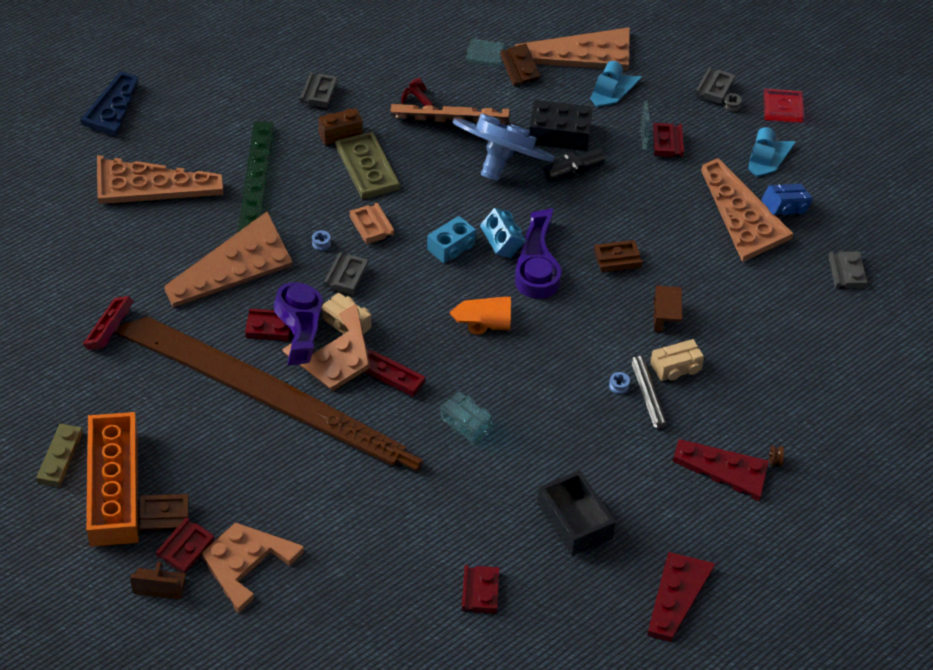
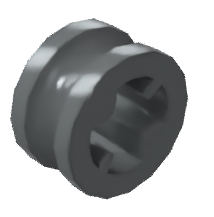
M727 94L724 98L723 107L728 112H737L740 110L742 99L737 94Z

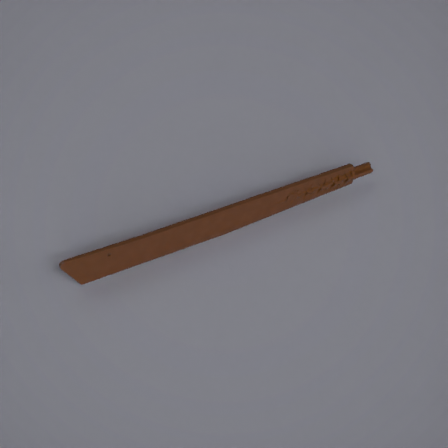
M144 317L119 325V328L114 332L392 466L399 462L417 472L424 463L423 459L407 452L406 446L286 382L155 319Z

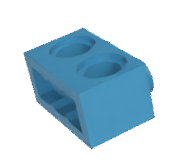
M494 208L481 223L480 227L497 255L512 258L526 240L522 235V230L513 220V215L508 210Z
M457 216L427 235V250L442 263H446L475 244L476 229L463 218Z

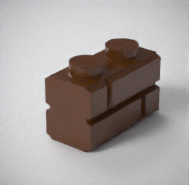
M357 108L318 117L319 135L325 146L334 144L337 140L363 134V121Z

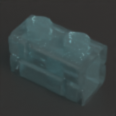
M458 391L451 399H448L441 405L440 418L473 444L492 429L491 413L487 409H481L477 406L470 396H464Z

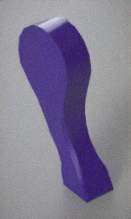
M553 208L531 213L530 226L525 235L526 241L523 244L515 269L516 288L523 295L534 299H543L554 295L561 283V267L545 244V238L552 223Z
M296 282L283 284L278 288L273 306L275 314L289 326L294 334L287 362L288 366L310 363L314 349L313 341L317 332L318 320L323 304L322 296L316 289Z

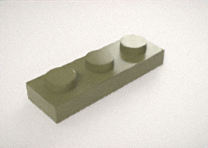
M59 424L37 474V483L55 487L61 486L83 434L82 427Z

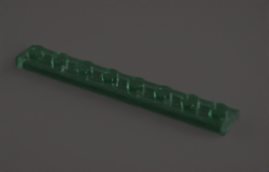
M254 121L238 232L259 218L263 213L274 122Z

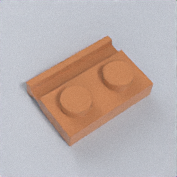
M374 203V206L371 207L367 205L350 211V218L366 244L385 239L387 235L394 236V229L378 203Z

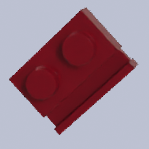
M653 123L654 156L674 157V155H680V157H683L682 124L673 126V124Z
M249 308L245 338L289 341L291 329L275 314L274 310Z
M186 517L156 551V556L164 559L167 564L179 572L186 574L202 555V552L214 541V535L198 524L190 522Z
M464 565L461 612L472 610V612L497 614L499 567L475 566V568H471L468 565Z

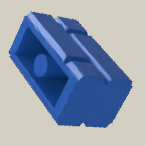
M802 184L770 185L762 197V202L768 207L772 215L803 214L809 209L813 197L809 192H806Z

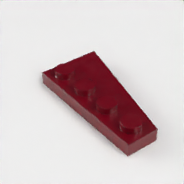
M678 439L673 458L674 463L698 474L705 473L711 477V480L717 483L722 481L733 486V490L742 493V491L752 495V499L760 501L768 460Z
M668 552L647 636L672 642L686 614L693 606L699 592L703 589L707 578L713 572L715 563Z

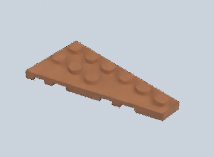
M630 27L526 43L535 64L605 69L608 62L617 61L622 65L623 70H628Z
M391 104V114L395 115L397 119H407V116L415 117V120L426 121L427 118H433L435 122L446 123V120L459 118L478 123L480 115L483 113L499 119V123L510 125L509 109H502V113H497V110L493 108H485L478 112L477 108L443 106V110H439V108L434 106H424L423 109H419V106Z
M97 155L98 204L223 195L222 174L203 171L191 173L185 172L184 168L172 170L167 169L164 165L139 161L127 163L122 162V159L119 158L107 160L104 159V156Z
M719 158L702 165L701 172L742 262L792 239L793 233L775 215H772L758 197Z
M265 212L166 284L165 292L172 307H176L291 267L292 260L268 212Z

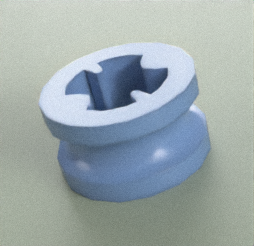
M323 230L313 233V248L317 251L328 250L331 246L330 234Z
M623 372L612 374L609 384L610 390L615 394L626 393L629 390V376Z

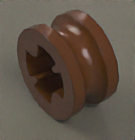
M771 446L769 452L770 466L778 464L779 467H782L784 463V447L779 446V448H775V446Z

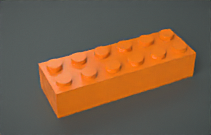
M135 412L88 415L86 531L90 547L139 543L138 427Z

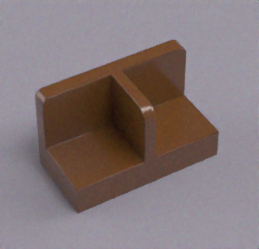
M656 285L654 294V332H663L664 321H682L681 287Z
M157 562L155 570L137 568L136 574H131L130 577L132 592L139 595L181 599L186 582V574L163 571L162 562Z

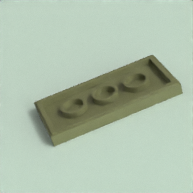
M373 132L335 141V147L361 199L400 190V183Z

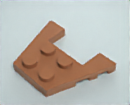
M356 304L339 313L340 318L349 331L313 353L310 363L299 364L300 367L307 370L331 391L336 390L371 368L359 316L360 312ZM291 344L282 349L287 357H289Z
M234 523L202 552V558L215 579L219 581L227 598L233 603L236 612L240 613L254 600V594L240 584L239 581L270 553L290 566L304 553V547Z

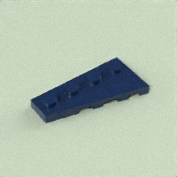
M120 71L80 119L81 125L117 136L138 85V76Z

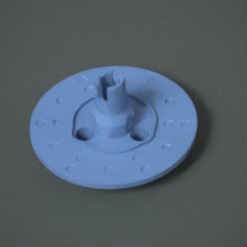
M481 113L478 123L454 118L453 123L458 127L489 140L486 146L488 154L483 164V170H481V175L498 181L506 160L513 156L514 151L538 159L554 161L555 157L552 154L534 146L537 139L529 135L530 131L515 124L507 126L499 123V119Z

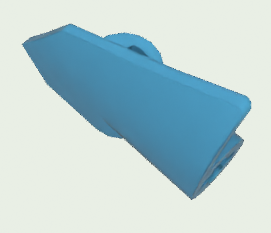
M610 61L607 63L603 73L599 75L590 99L596 107L616 104L640 81L641 76L622 75V65L617 61Z
M764 127L759 129L751 153L748 170L756 177L775 172L795 144V141H774L775 132L771 128Z

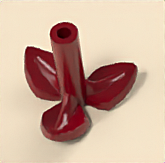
M420 77L411 81L408 84L409 87L405 88L402 93V105L409 94H414L424 106L434 105L422 92L427 90Z

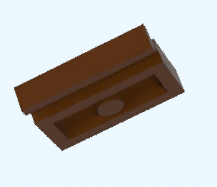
M526 43L500 51L499 54L513 86L539 80L540 74Z
M635 240L594 245V253L601 273L642 268L643 261L640 259V253Z
M188 494L140 496V531L176 530L186 517L189 519Z

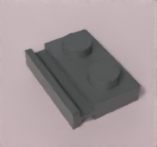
M709 67L696 89L695 96L701 95L704 96L703 99L722 104L735 80V75L721 70L713 71Z
M310 72L300 97V104L307 102L312 106L328 108L338 83V77L318 74L317 76Z
M339 252L324 280V287L330 286L333 287V290L354 295L368 267V259L349 254L345 256L342 255V252Z
M860 252L829 253L828 258L835 289H839V286H844L845 288H866L867 279Z

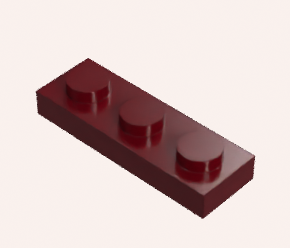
M130 296L113 299L84 341L83 345L87 350L102 349L108 344L109 338L119 328V323L129 313V309L134 303Z
M371 349L367 351L371 368L364 371L365 373L413 397L424 385L425 376Z

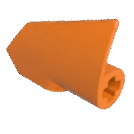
M511 297L466 300L450 311V315L458 323H468V330L473 334H482L486 332L487 328H490V330L510 331Z

